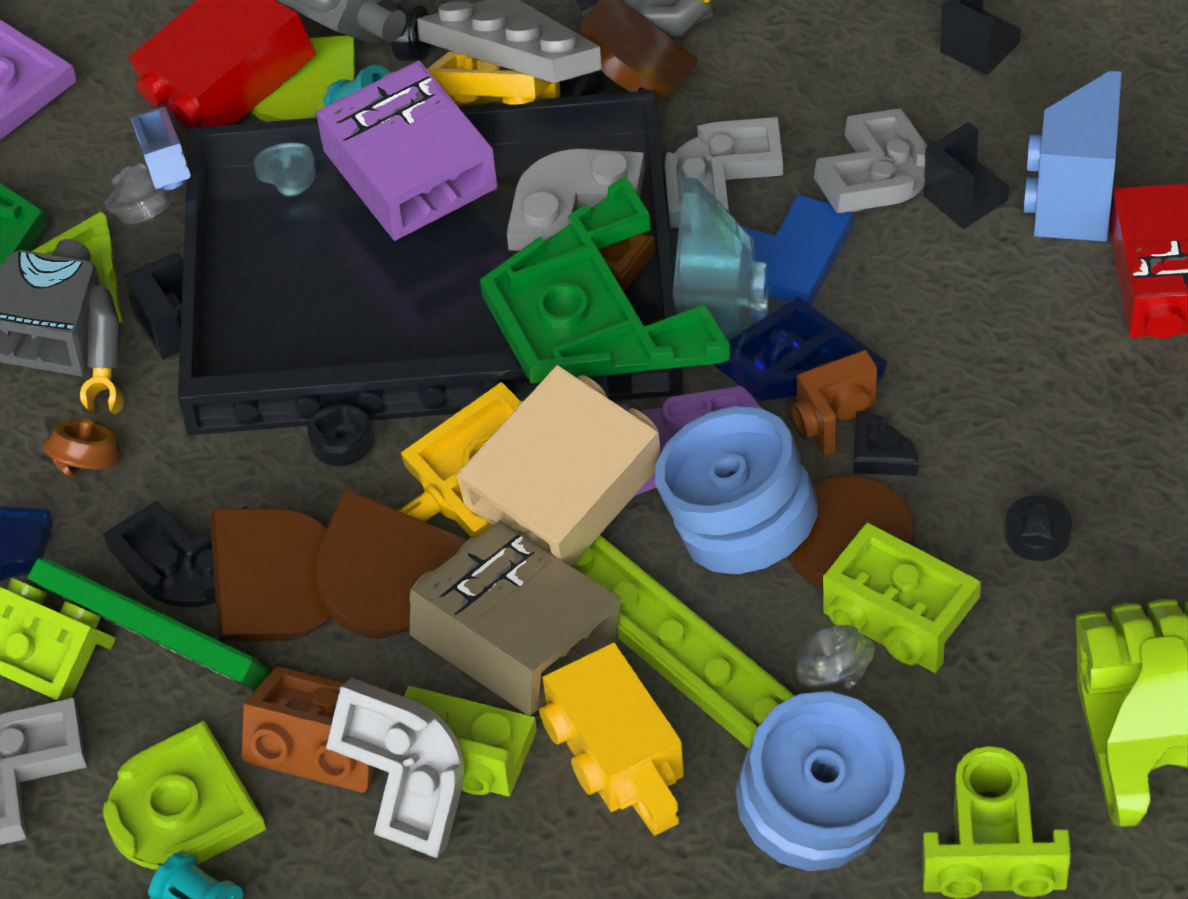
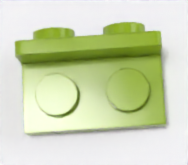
M867 522L823 576V612L844 632L854 635L861 633L884 645L887 651L898 661L907 665L919 664L936 673L944 663V643L980 598L981 581Z
M11 578L6 589L0 587V675L57 701L70 699L76 690L96 644L111 650L116 638L96 629L101 616L66 601L60 613L42 606L48 593Z
M408 686L404 697L431 709L445 721L455 735L464 760L462 790L473 795H485L493 792L510 797L537 732L536 718Z

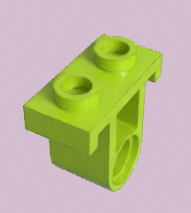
M992 746L976 748L964 755L957 765L953 815L956 844L939 845L938 832L923 833V892H941L950 898L963 899L973 897L981 891H1013L1024 897H1039L1050 893L1052 890H1066L1071 855L1068 830H1054L1052 842L1033 843L1028 782L1023 763L1015 754L1003 748ZM992 792L1000 795V797H983L979 793Z

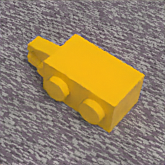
M615 642L543 676L546 705L539 708L542 723L556 745L566 741L575 755L571 758V763L584 791L588 795L599 792L611 813L632 805L654 836L678 825L679 818L676 815L678 811L677 801L668 787L675 784L676 780L684 777L681 740Z

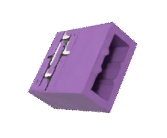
M419 60L396 72L389 73L382 79L346 97L339 98L330 105L316 111L323 151L394 241L497 189L492 147Z

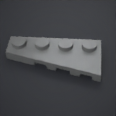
M484 0L473 4L465 1L448 2L438 7L439 13L417 18L419 41L552 83L602 69L600 46L520 0Z

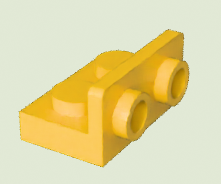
M449 51L427 69L457 106L500 102L516 105L529 103L537 99L561 98L559 82L552 83L457 52Z

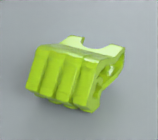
M1159 599L1151 601L1147 607L1148 617L1143 612L1140 604H1119L1112 607V622H1109L1105 612L1088 611L1076 615L1078 693L1098 766L1105 803L1113 825L1125 827L1141 824L1142 818L1150 804L1148 774L1152 770L1165 765L1188 768V602L1184 603L1183 613L1176 600Z

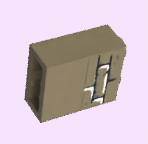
M499 520L479 537L474 536L468 539L453 557L436 570L424 573L415 582L409 597L410 636L526 715L531 716L546 704L543 676L617 642L621 598Z

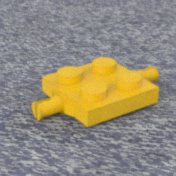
M500 382L402 451L401 456L405 467L421 483L424 493L397 511L424 522L441 513L445 517L456 521L470 537H479L493 526L464 505L457 473L523 402Z

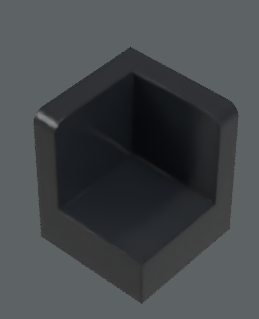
M945 0L942 3L940 53L988 76L1020 43L1021 28L984 11L983 0Z
M970 122L965 123L925 148L924 197L962 229H965L1006 203L1009 195V186L977 160L979 130Z

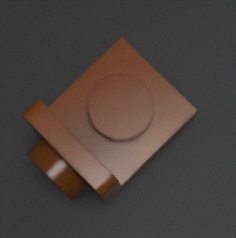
M866 350L797 375V402L791 404L793 422L803 439L812 437L823 457L835 453L837 419H853L856 417L857 412H864L867 408L876 405L877 367Z

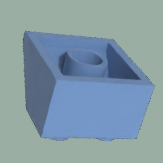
M1108 71L1045 109L1042 135L1030 134L1027 171L1039 172V177L1027 176L1024 213H1036L1034 236L1107 241L1116 161L1122 72Z

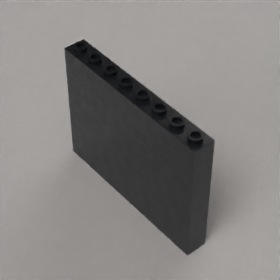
M655 90L537 99L529 103L516 105L500 102L458 106L493 149L497 189L396 241L391 238L323 151L317 118L189 128L187 167L191 176L187 179L178 383V400L188 436L308 426L315 413L326 406L338 403L352 404L361 408L368 415L370 421L456 414L500 382L520 401L524 402L540 383H530L482 297L480 279L519 252L518 250L508 249L507 229L517 184L521 176L536 161L559 151L593 149L644 152L645 172L640 200L650 215V231L643 234L655 238L656 252L630 283L624 294L644 326L677 315ZM682 367L589 377L604 390L611 401L683 395Z

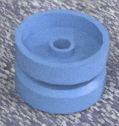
M734 406L712 411L684 425L665 444L655 464V485L674 520V526L683 545L694 562L712 572L742 574L765 569L791 555L809 536L818 517L817 493L808 472L801 464V455L791 432L780 417L762 408Z
M831 691L799 694L774 707L754 734L750 749L747 751L742 763L735 789L740 821L755 845L781 864L806 871L839 868L866 852L883 829L887 818L899 801L905 776L900 742L886 720L859 699Z

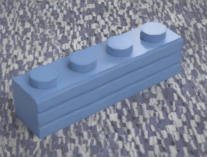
M164 106L131 117L155 189L163 187L164 190H171L182 186L185 183L184 180L189 179L191 175L166 107Z

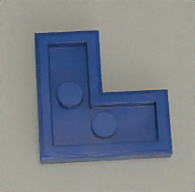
M798 195L776 236L740 226L741 230H744L751 238L755 266L745 257V254H742L737 245H734L725 232L720 230L721 228L717 224L713 233L718 239L711 235L697 259V276L810 308L854 225V212L836 213L829 203ZM721 233L727 239L728 251L722 246V242H720V240L722 241ZM729 243H731L735 248V257H733L730 253L732 251L730 250L731 246ZM737 251L745 259V262L743 263L746 266V270L740 265L738 261V258L740 259V257L738 256ZM747 262L754 268L755 273L753 274L755 275L756 280H754L752 276L749 274L748 269L751 272H754V270H751L748 267Z

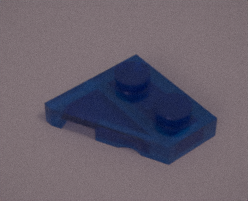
M797 296L728 341L730 344V360L714 364V366L760 401L797 396L798 374L864 350L868 352L877 367V383L883 378L888 362Z

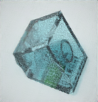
M684 178L673 285L676 313L680 314L705 304L728 342L755 343L757 323L768 324L770 286H767V263L757 262L754 239L697 178Z

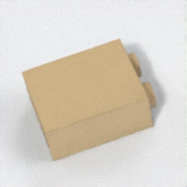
M557 365L457 473L464 505L492 525L501 520L572 566L655 473V464L661 454L659 433L655 424L645 414L633 408L628 409V411L624 410L609 400L604 390L595 381L584 375H579L576 378Z

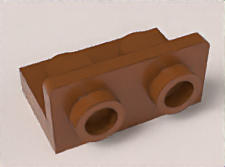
M276 666L244 703L242 759L244 762L361 793L366 792L373 782V766L326 749L340 687L344 684L343 682Z

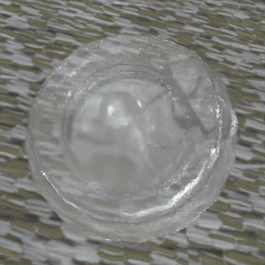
M144 164L125 167L121 170L120 174L112 179L115 188H118L105 201V208L124 224H135L145 220L152 221L157 217V214L165 210L173 201L172 189L164 190L163 187L155 189L150 173L145 174L147 169Z
M836 625L822 629L806 638L798 646L795 675L801 684L809 687H825L847 680L844 687L851 690L857 681L859 682L867 665L872 661L875 647L870 640L862 636L856 627L851 625Z

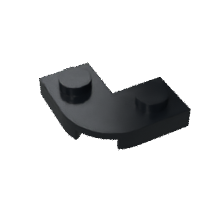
M156 500L103 533L109 551L140 587L154 599L178 607H199L216 602L211 528L191 539Z

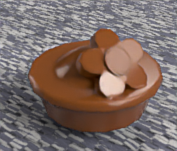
M82 419L81 421L68 420L57 423L50 436L43 443V450L52 458L57 468L69 478L76 475L72 467L105 469L113 467L120 462L121 453L117 448L116 435L110 429L95 424L90 419Z

